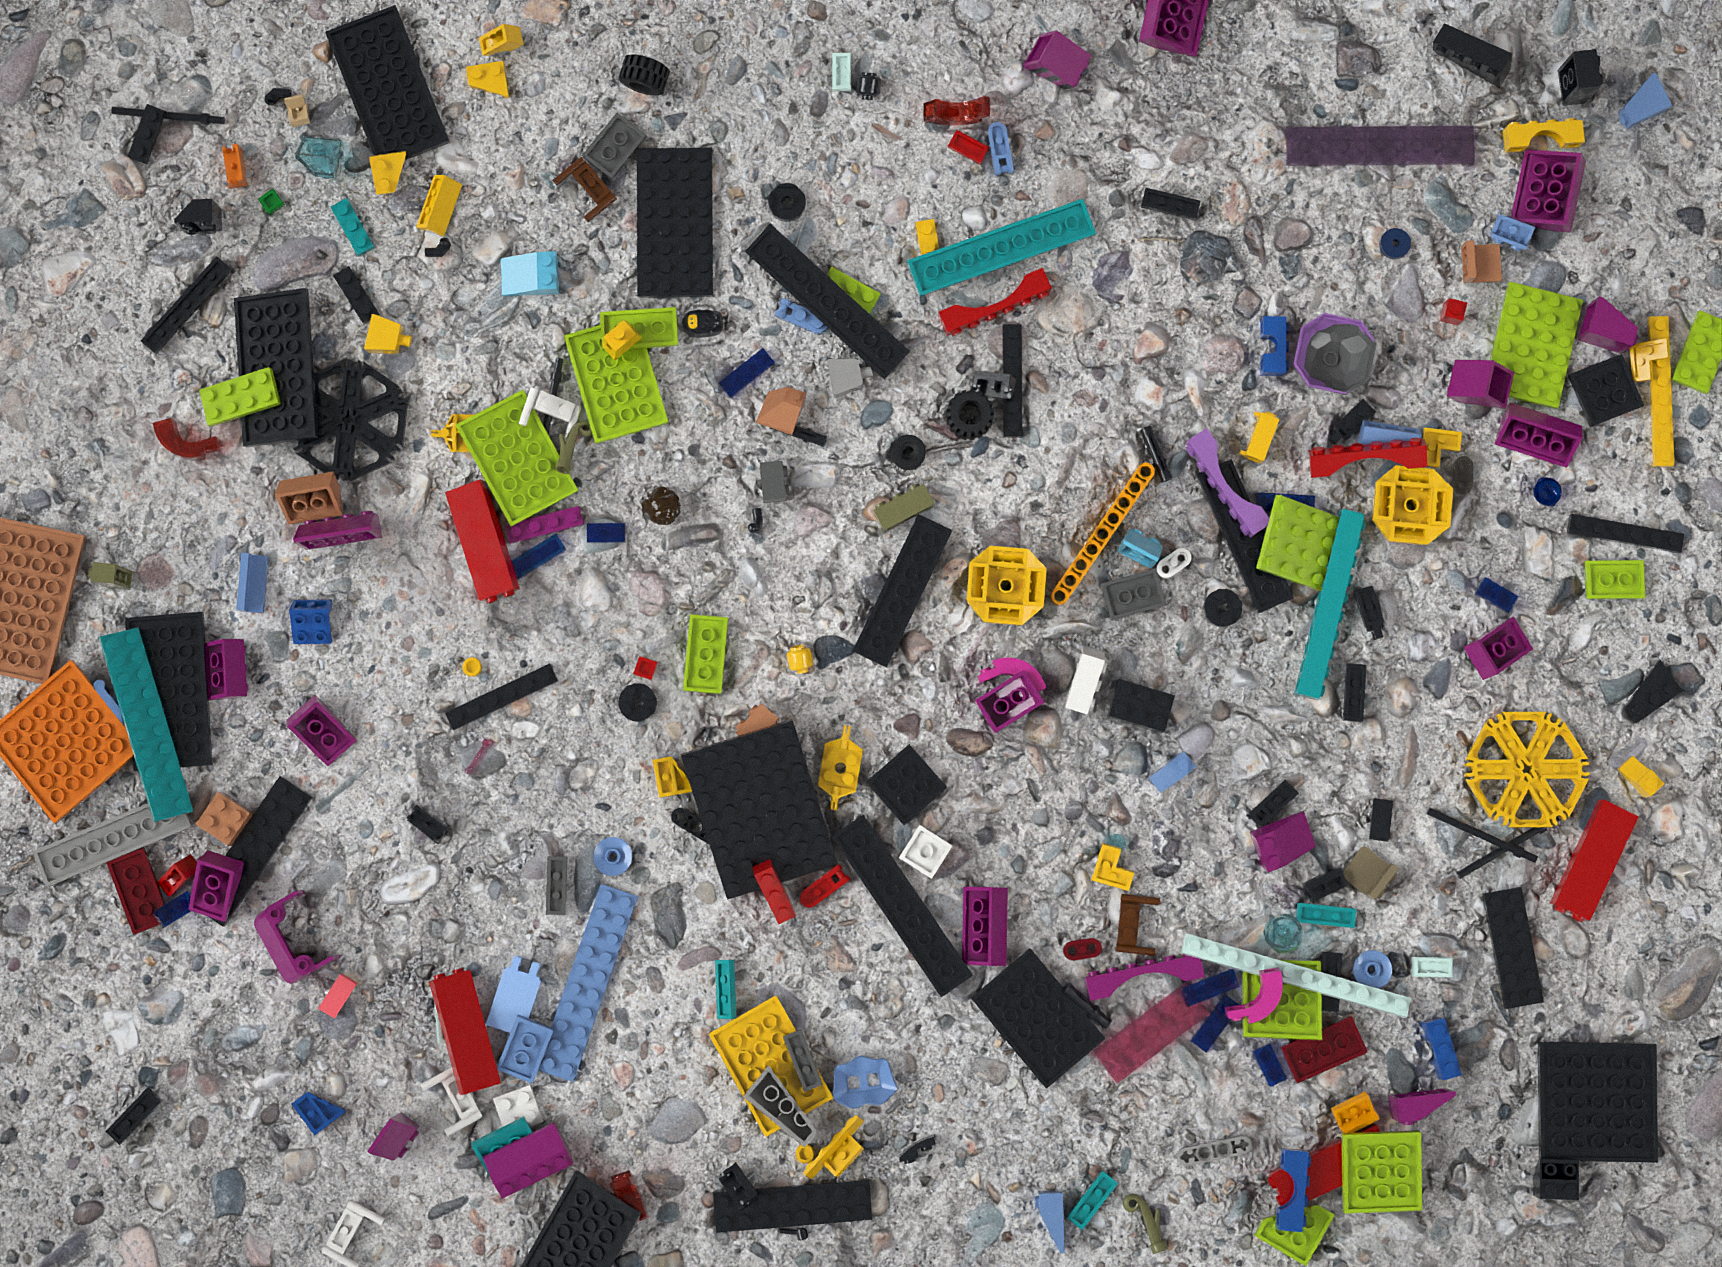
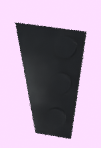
M1658 660L1623 709L1632 722L1637 724L1683 690L1663 662Z

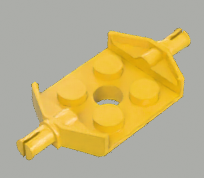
M452 414L442 430L431 429V438H444L452 453L469 452L455 425L475 414Z
M843 725L842 737L825 743L818 786L831 796L829 808L833 810L834 802V810H837L840 797L855 793L863 750L850 740L851 726H848L846 733L847 726ZM837 763L845 764L846 771L839 774L835 771Z

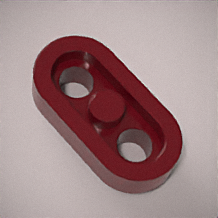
M1095 938L1069 941L1063 947V955L1072 961L1094 958L1102 951L1101 943ZM1090 944L1095 946L1094 951L1088 950ZM1070 947H1074L1076 949V952L1074 954L1069 953Z

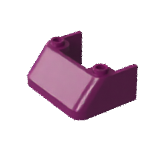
M296 890L271 904L257 915L254 920V926L280 975L289 984L299 982L340 958L339 954L332 955L316 965L308 955H301L295 958L282 934L278 923L285 919L286 910L284 905L304 895V890Z

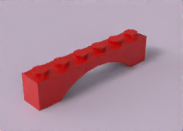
M1042 267L1026 274L1016 290L996 304L977 308L955 304L939 311L938 318L946 336L952 335L954 337L961 334L965 328L973 329L984 320L989 322L996 319L998 314L1011 313L1019 305L1025 307L1031 304L1033 299L1038 298L1041 300L1049 296L1052 287Z
M1417 437L1411 438L1408 441L1394 439L1386 443L1374 441L1371 444L1365 445L1354 443L1351 446L1334 445L1332 448L1314 447L1312 450H1308L1311 478L1331 476L1343 466L1367 458L1391 460L1408 469L1428 467L1426 442L1424 439Z

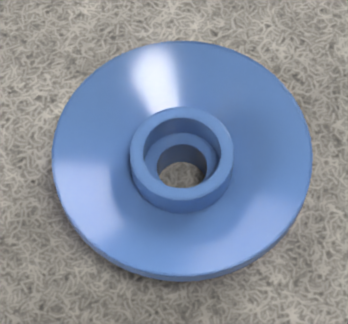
M609 837L598 843L594 850L593 860L600 872L609 876H617L629 868L632 862V851L624 840L617 837ZM611 853H616V860L610 859Z
M1368 950L1356 958L1353 965V974L1358 983L1379 989L1389 982L1392 975V965L1388 957L1382 952ZM1369 966L1374 967V971L1372 973L1368 972Z

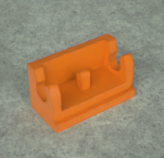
M232 144V148L223 146L222 151L228 188L248 186L242 148L238 144Z

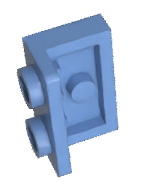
M1499 213L1490 236L1493 238L1492 241L1502 245L1506 242L1511 244L1510 247L1517 251H1521V249L1527 250V244L1535 226Z

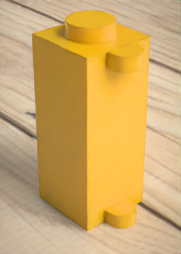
M1271 412L1254 413V416L1258 419L1246 451L1240 450L1239 455L1243 456V458L1259 464L1264 461L1280 420Z

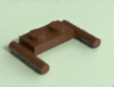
M582 157L552 180L558 186L571 174L573 175L574 179L597 204L594 209L584 216L588 223L617 200L616 196Z
M1121 894L1116 952L1155 956V948L1136 946L1140 904L1160 905V898Z

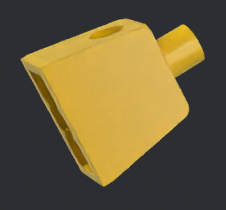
M372 314L364 349L368 353L398 354L400 345L411 346L412 336L403 334L404 328L401 324Z
M623 320L603 337L602 347L615 361L637 343L642 336L629 322Z

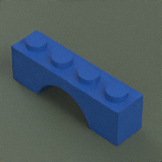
M1281 1149L1280 1168L1288 1172L1292 1177L1294 1192L1286 1204L1277 1207L1275 1228L1278 1230L1302 1232L1303 1227H1306L1304 1207L1308 1205V1196L1305 1193L1306 1187H1309L1310 1183L1307 1167L1311 1166V1155L1306 1150Z

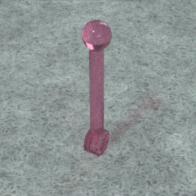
M488 739L482 741L483 745L469 767L465 768L466 774L472 773V768L484 749L490 745Z

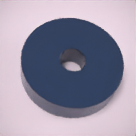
M1392 228L1382 235L1379 247L1385 257L1394 260L1400 259L1410 250L1411 239L1404 230ZM1393 241L1398 243L1397 247L1393 246Z

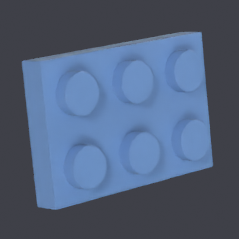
M518 1014L498 1063L497 1070L533 1084L554 1028Z

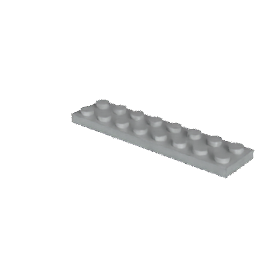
M147 803L32 852L46 887H50L101 866L106 862L192 828L193 825L188 814L154 823Z

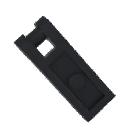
M1284 779L1259 804L1249 811L1246 817L1254 821L1257 829L1261 828L1299 793ZM1260 811L1266 815L1262 819L1257 815Z

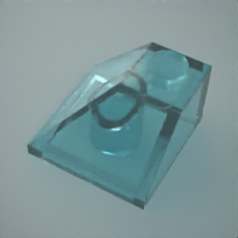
M304 136L295 153V158L315 177H322L324 179L334 178L339 167L341 140Z

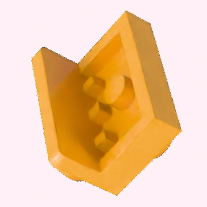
M1366 1091L1331 1108L1336 1123L1343 1133H1355L1357 1130L1371 1125L1380 1119Z

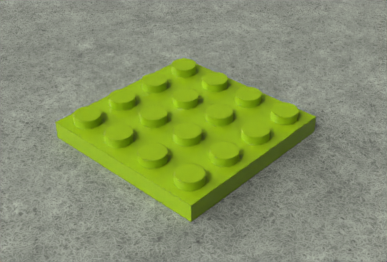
M1275 495L1256 569L1308 588L1322 591V583L1325 580L1327 571L1326 566L1330 559L1331 547L1336 535L1335 530L1340 517L1285 496Z
M1281 960L1321 972V961ZM1242 971V1005L1250 1003L1259 994L1261 987L1260 976ZM1283 983L1279 1003L1268 1016L1254 1023H1249L1246 1016L1242 1020V1037L1322 1040L1321 994Z
M1419 1130L1342 1133L1343 1212L1345 1214L1422 1211L1421 1132Z

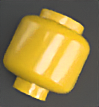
M804 644L790 647L786 654L789 668L792 671H797V674L808 672V668L813 665L810 648L805 647Z

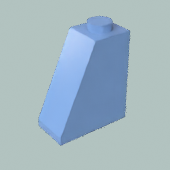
M1656 72L1641 85L1619 111V121L1625 126L1626 130L1666 112L1673 106Z
M1181 752L1152 774L1149 780L1161 793L1181 780L1196 765L1185 752Z

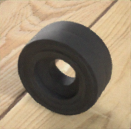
M914 435L899 437L894 442L891 450L893 462L903 470L918 468L923 463L926 455L924 443ZM907 447L914 450V455L910 458L903 455V450Z

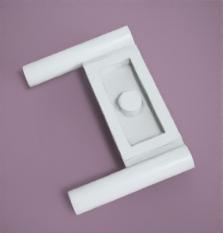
M531 387L519 424L527 425L532 409L568 422L564 436L566 441L571 428L577 423L582 407Z
M452 1067L420 1084L422 1090L425 1091L442 1082L454 1108L461 1118L459 1122L444 1129L447 1137L482 1118V1114L471 1094L459 1095Z
M350 1199L322 1253L347 1267H359V1263L346 1257L343 1253L350 1244L364 1216L382 1225L385 1218Z

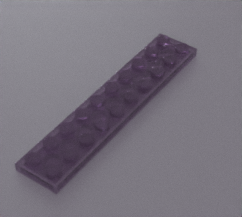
M1474 126L1285 128L1286 166L1466 165L1475 163Z

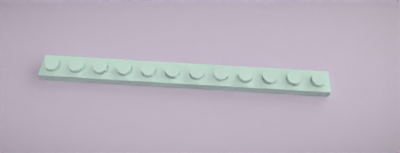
M1185 934L1181 954L1258 976L1259 970L1278 967L1281 970L1283 983L1406 1018L1408 1015L1411 1001L1409 997Z

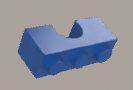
M1263 316L1260 320V339H1269L1275 345L1274 353H1263L1260 357V376H1284L1286 371L1289 370V360H1286V352H1289V341H1286V334L1289 333V322H1286V316Z
M1436 1017L1421 1022L1426 1041L1430 1043L1434 1054L1432 1061L1437 1078L1444 1081L1461 1076L1462 1073L1445 1018Z

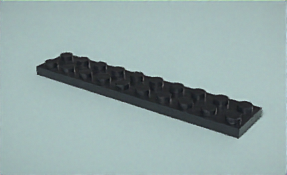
M771 223L746 249V254L884 380L910 353L899 340Z
M864 815L831 836L940 997H943L973 976Z

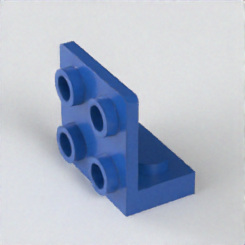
M332 599L293 600L289 609L293 644H331L332 635L329 614L332 609Z

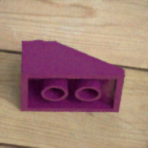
M1514 616L1463 647L1482 680L1499 674L1533 650Z
M1025 670L974 701L994 734L1045 703Z
M316 695L310 698L286 720L287 727L327 766L356 742L353 735Z
M1304 811L1250 832L1261 866L1268 873L1288 865L1316 847Z
M207 850L197 861L189 910L225 922L241 879L244 862Z
M1443 1088L1389 1095L1392 1119L1403 1125L1415 1124L1414 1121L1423 1119L1455 1097L1456 1091Z
M399 1113L389 1119L367 1152L393 1161L398 1157L402 1158L408 1150L406 1148L408 1142H413L418 1136L419 1132L417 1129L420 1126L404 1114Z

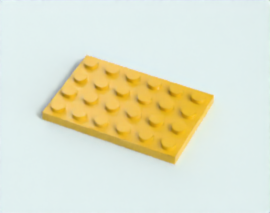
M777 995L708 1034L742 1096L745 1095L769 1065L804 1114L833 1099V1095L818 1069L817 1071L823 1085L804 1092L783 1036L796 1031ZM744 1098L765 1137L781 1129Z

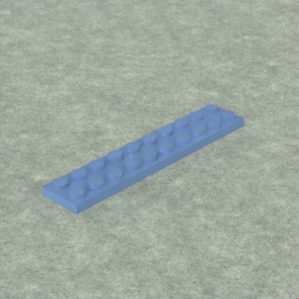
M604 884L600 885L551 1026L554 1028V1031L539 1066V1071L574 1082L638 896Z

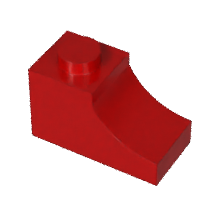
M191 854L174 863L157 882L168 897L173 896L184 885L194 879L197 861Z

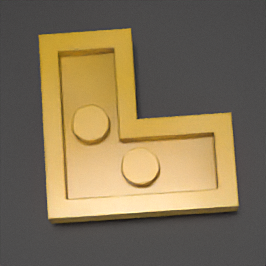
M1669 339L1636 343L1635 346L1630 347L1631 373L1635 383L1653 380L1652 361L1671 358Z
M1423 428L1422 439L1425 440L1427 445L1428 467L1439 468L1441 450L1460 451L1462 432Z
M1102 842L1091 880L1129 891L1134 871L1116 866L1121 848Z

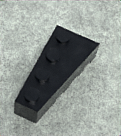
M1445 23L1433 41V51L1436 54L1446 57L1498 88L1501 87L1511 70L1512 53Z

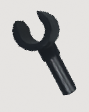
M803 1227L793 1230L780 1229L781 1234H797L798 1241L808 1238L807 1229Z

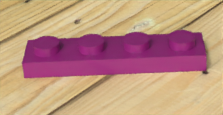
M576 506L526 519L511 527L507 524L505 528L509 544H514L583 526L584 522L580 507Z

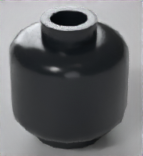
M862 72V75L857 77L856 94L861 95L862 100H873V97L879 96L881 79L877 77V73Z

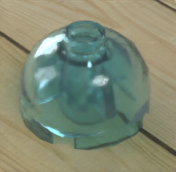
M1280 914L1281 917L1271 918L1263 931L1265 941L1269 947L1275 952L1282 954L1296 951L1301 946L1304 938L1303 928L1298 919L1290 914Z

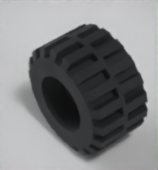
M636 54L626 55L618 80L624 86L636 92L653 96L662 95L670 71L664 64L650 57Z
M970 389L967 392L963 390L960 394L957 393L954 398H951L946 411V422L949 425L950 431L955 433V436H961L964 440L966 438L974 440V438L979 439L988 432L994 419L993 404L988 400V396L986 394L985 396L982 395L981 391L974 392V389ZM966 405L975 406L981 412L980 421L972 425L962 422L959 418L960 409Z

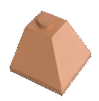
M790 387L769 391L756 423L792 435L803 409L806 393Z

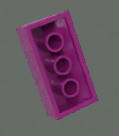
M1510 402L1502 417L1494 444L1567 468L1583 438V430L1581 425Z
M963 887L962 960L966 965L1006 966L1008 888Z
M554 1122L483 1156L491 1180L502 1199L573 1165L571 1150Z

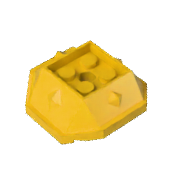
M1395 465L1375 482L1372 520L1388 542L1428 545L1451 526L1453 488L1434 469H1408L1404 466ZM1407 501L1413 503L1414 510H1409L1406 507Z
M989 546L969 562L966 601L983 623L1022 626L1044 607L1046 567L1029 549ZM1004 581L1009 582L1011 589L1004 591L1001 589L1000 584Z

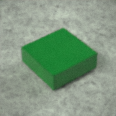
M274 189L258 198L269 215L285 205Z

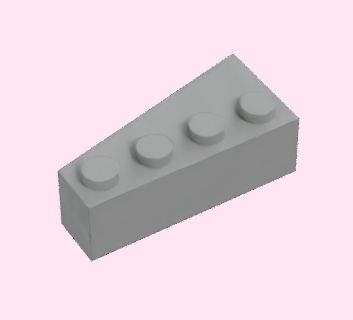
M768 1065L743 1097L801 1146L805 1147L817 1130Z

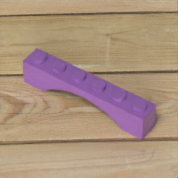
M1206 428L1185 443L1188 454L1191 457H1195L1199 470L1205 472L1209 477L1207 479L1212 488L1218 490V497L1222 503H1226L1229 506L1231 516L1235 520L1238 519L1242 532L1251 538L1266 528L1269 517L1263 508L1242 499L1226 483L1218 464V443L1209 430Z

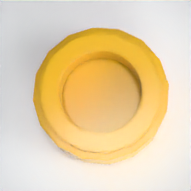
M470 657L463 662L462 669L466 675L475 677L482 671V664L478 659Z
M807 1144L805 1147L799 1145L795 1152L796 1159L804 1164L811 1162L815 1154L814 1148L810 1144Z

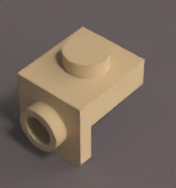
M302 94L284 99L292 128L310 123L308 106Z

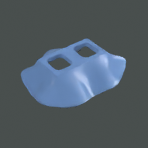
M857 1056L845 1064L837 1065L834 1069L833 1099L848 1108L857 1109L865 1104L881 1105L897 1091V1084L894 1080L890 1064L884 1058L873 1059L866 1056ZM877 1073L879 1085L869 1086L867 1075ZM858 1076L860 1087L850 1089L848 1077Z

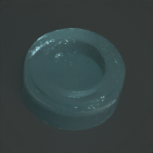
M1119 834L1110 835L1106 840L1107 844L1120 847L1121 852L1126 846L1125 839Z

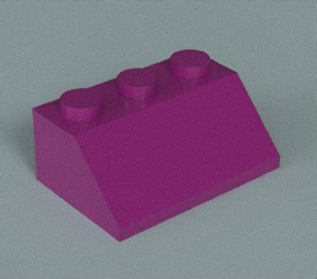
M220 639L205 643L208 700L247 697L248 685L246 683L247 666L245 664L246 647L244 639Z

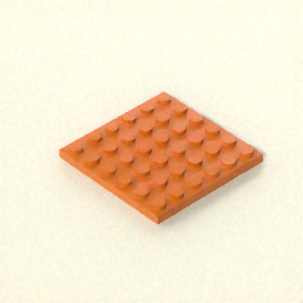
M74 660L68 661L0 720V757L53 823H58L134 758L125 726H123L96 692L93 683Z

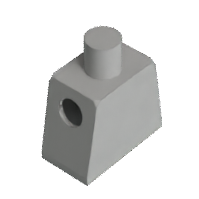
M858 359L827 360L834 398L862 389V379L873 377L871 367L860 368Z

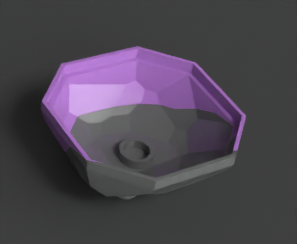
M1323 313L1301 327L1293 365L1308 387L1347 395L1369 381L1377 343L1362 321Z

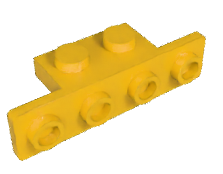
M857 1115L848 1119L845 1124L846 1126L833 1136L828 1146L820 1150L818 1157L807 1164L803 1174L813 1179L825 1166L838 1178L864 1150L852 1137L864 1123V1120Z

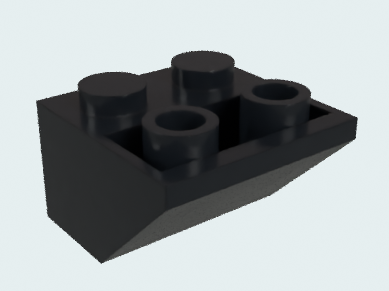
M193 199L177 215L174 223L188 235H196L197 232L215 234L216 231H222V209L213 199Z
M1539 1158L1533 1175V1196L1539 1199L1579 1200V1160Z

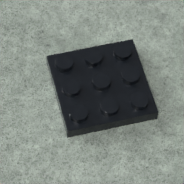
M1622 354L1568 375L1590 428L1644 406Z
M910 744L866 781L869 787L903 825L908 823L947 788Z

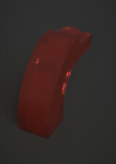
M983 96L967 102H947L939 99L923 103L924 122L937 125H970L980 123L982 118L990 116V97Z
M172 418L152 423L160 443L168 451L180 458L191 461L205 460L204 452L213 453L217 451V448L222 447L221 440L216 436L197 442L184 441L179 434L176 421Z
M627 1170L611 1176L612 1182L610 1185L612 1191L616 1192L618 1197L643 1212L637 1222L648 1219L649 1215L632 1172Z

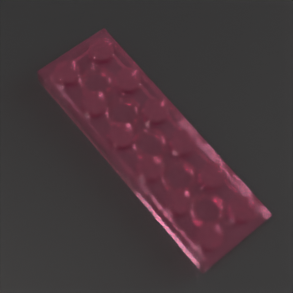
M1185 981L1093 1052L1114 1081L1119 1083L1210 1013Z

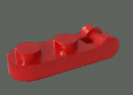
M838 864L801 892V904L807 908L816 906L848 882L850 877L844 874L841 870L842 866ZM834 874L839 879L837 883H834L833 880L830 878Z

